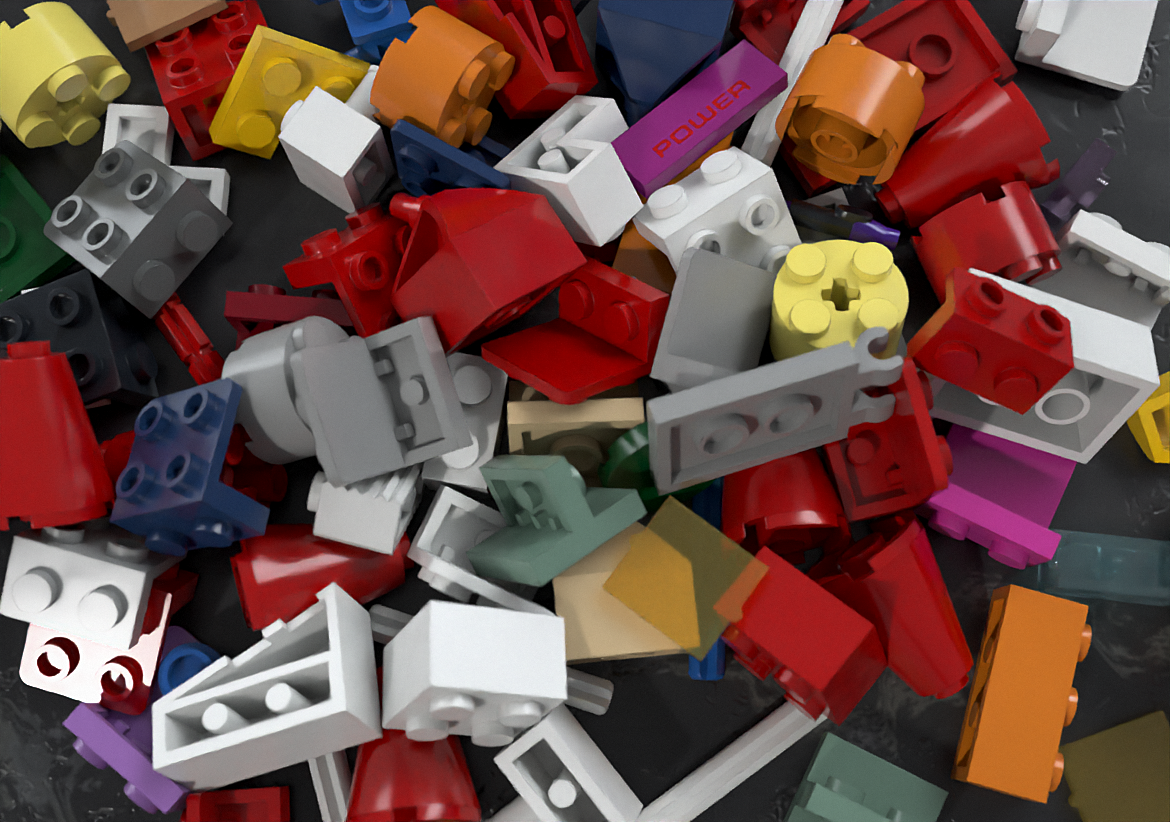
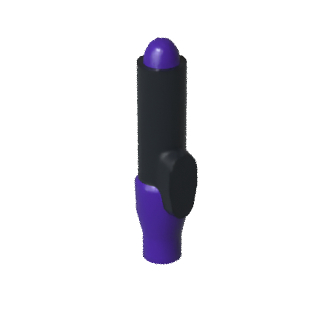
M792 198V201H785L793 223L796 226L862 244L868 242L879 243L892 251L896 248L900 231L885 227L873 220V215L867 211L839 204L833 210Z

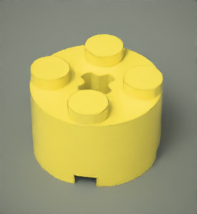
M61 2L38 3L23 9L30 19L13 29L5 21L0 24V117L28 148L50 146L65 140L74 146L81 145L98 132L100 128L98 118L108 109V103L112 104L115 98L126 91L131 78L115 56L69 5Z
M826 240L814 244H800L792 248L787 254L786 262L777 274L773 290L769 342L775 360L777 362L845 341H849L853 349L859 335L872 327H886L889 337L886 350L873 353L871 356L880 360L896 356L908 309L909 297L905 279L898 267L893 263L894 258L889 249L875 242L862 244L849 240Z

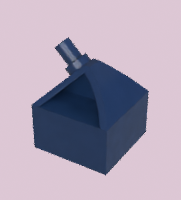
M735 0L599 1L597 8L595 62L625 96L623 108L628 111L625 121L628 128L720 58Z

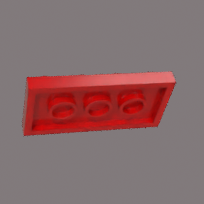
M904 0L847 33L860 40L865 48L878 52L894 62L904 61L913 64L923 73L925 82L921 90L925 99V108L910 140L937 123L983 78L990 76L996 71H1000L1003 73L1000 83L1001 87L1010 82L1018 71L968 0ZM785 133L778 151L809 198L838 182L824 177L800 163L792 155L796 144Z

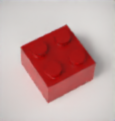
M765 545L712 608L725 628L724 632L720 635L721 639L735 651L733 657L762 681L771 673L773 679L787 691L784 697L795 708L815 722L823 714L837 726H840L888 666L878 634L872 623Z

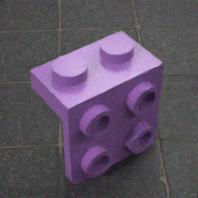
M168 627L160 665L165 656L175 647L190 642H201L183 627ZM158 674L151 703L141 714L129 715L105 708L99 703L81 702L65 720L63 725L78 737L73 743V747L83 758L103 770L110 765L128 781L123 790L133 802L149 813L155 814L160 809L165 814L184 810L186 808L187 795L196 792L153 770L152 704L164 697L159 687Z

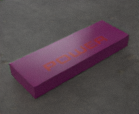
M745 39L611 142L634 188L648 199L652 193L662 188L788 88V73Z

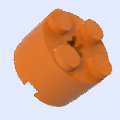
M426 6L409 19V23L418 27L409 40L404 43L395 37L379 65L370 93V104L380 109V112L372 115L375 120L392 129L398 119H401L457 149L465 141L475 146L482 140L490 127L492 113L487 111V108L495 91L500 90L509 80L515 67L516 59L505 51L504 46L500 42L436 6Z
M833 35L828 45L817 48L809 55L776 118V133L780 140L787 133L796 144L792 155L800 163L824 177L841 183L856 185L860 175L876 176L872 185L884 183L893 175L923 114L925 99L921 88L925 82V77L913 64L904 61L894 62L878 52L865 48L860 40L851 35Z

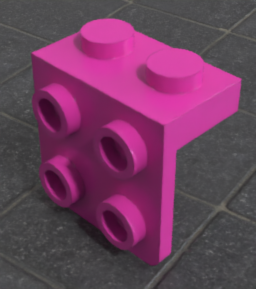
M951 423L944 438L949 446L953 460V474L948 477V489L921 506L913 508L912 511L928 519L927 524L945 536L957 540H965L967 538L988 548L987 553L990 557L1007 566L1023 570L1026 567L1029 568L1052 560L1062 536L1048 528L1077 461Z

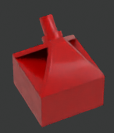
M460 188L443 190L432 196L422 195L418 198L399 192L393 196L390 202L391 215L409 222L412 232L389 300L404 323L419 317H433L446 358L523 317L588 263L545 195L495 188Z

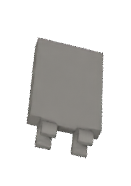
M872 327L863 331L859 335L853 349L849 341H845L647 401L650 475L658 495L667 494L780 457L847 438L850 426L863 422L878 423L890 418L893 415L896 402L893 394L884 395L880 398H871L863 393L876 389L879 386L890 385L901 377L904 364L901 355L893 356L886 360L876 359L871 356L873 353L886 350L889 337L886 327Z

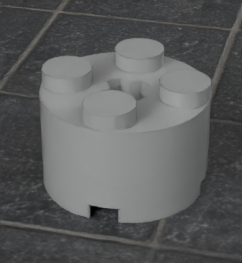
M312 316L251 336L241 341L243 344L239 350L229 354L224 363L222 379L231 378L242 386V395L234 425L242 422L246 432L253 440L244 443V445L253 455L265 462L276 465L287 464L317 455L316 442L303 402L295 388V377L290 364L291 355L306 347L362 339L361 337L356 335L349 337L334 322L323 317Z

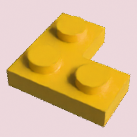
M257 25L209 127L212 141L215 144L271 159L280 141L278 136L281 134L282 120L295 102L298 100L305 101L315 86H318L341 102L346 103L368 73L371 64Z

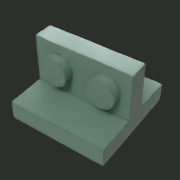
M498 455L480 466L479 470L507 525L465 553L478 576L542 586L642 518L647 512L636 489L585 487L581 475L574 466L567 462L565 456Z
M824 732L783 822H936L949 792L829 732Z

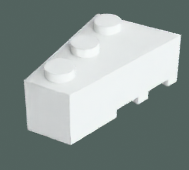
M333 582L316 594L319 600L318 603L288 623L278 619L263 629V640L233 660L223 656L153 703V770L196 793H201L383 737L370 613Z

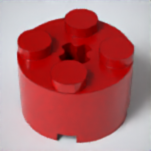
M1015 181L1000 185L1006 197L993 202L985 200L982 192L969 197L942 211L919 227L922 237L911 236L910 242L941 307L946 302V276L956 266L967 271L973 268L1016 283L1025 280L1027 285L1043 281L1063 269L1058 259L1061 249L1026 181Z

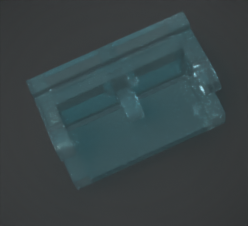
M1048 528L1062 537L1052 560L1038 564V592L1157 606L1170 605L1169 541Z

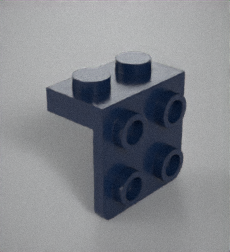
M398 119L390 130L399 178L402 179L401 183L409 192L417 197L422 195L432 196L443 190L460 188L511 190L509 178L493 167L513 150L485 135L477 145L472 146L465 141L457 149L401 119Z
M223 378L153 399L141 410L135 422L134 431L136 436L127 466L122 471L116 484L117 499L110 522L146 539L145 546L148 549L167 556H183L187 550L206 546L228 547L233 541L264 535L270 509L219 481L242 395V386L231 378Z

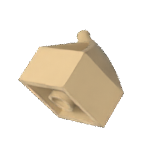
M637 521L553 578L556 616L564 617L566 665L689 653L700 647L691 563Z

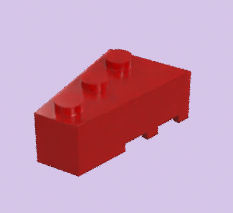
M434 0L441 10L500 42L504 46L505 51L515 57V67L509 80L500 90L495 91L494 94L509 119L550 118L575 95L584 96L598 83L570 0Z

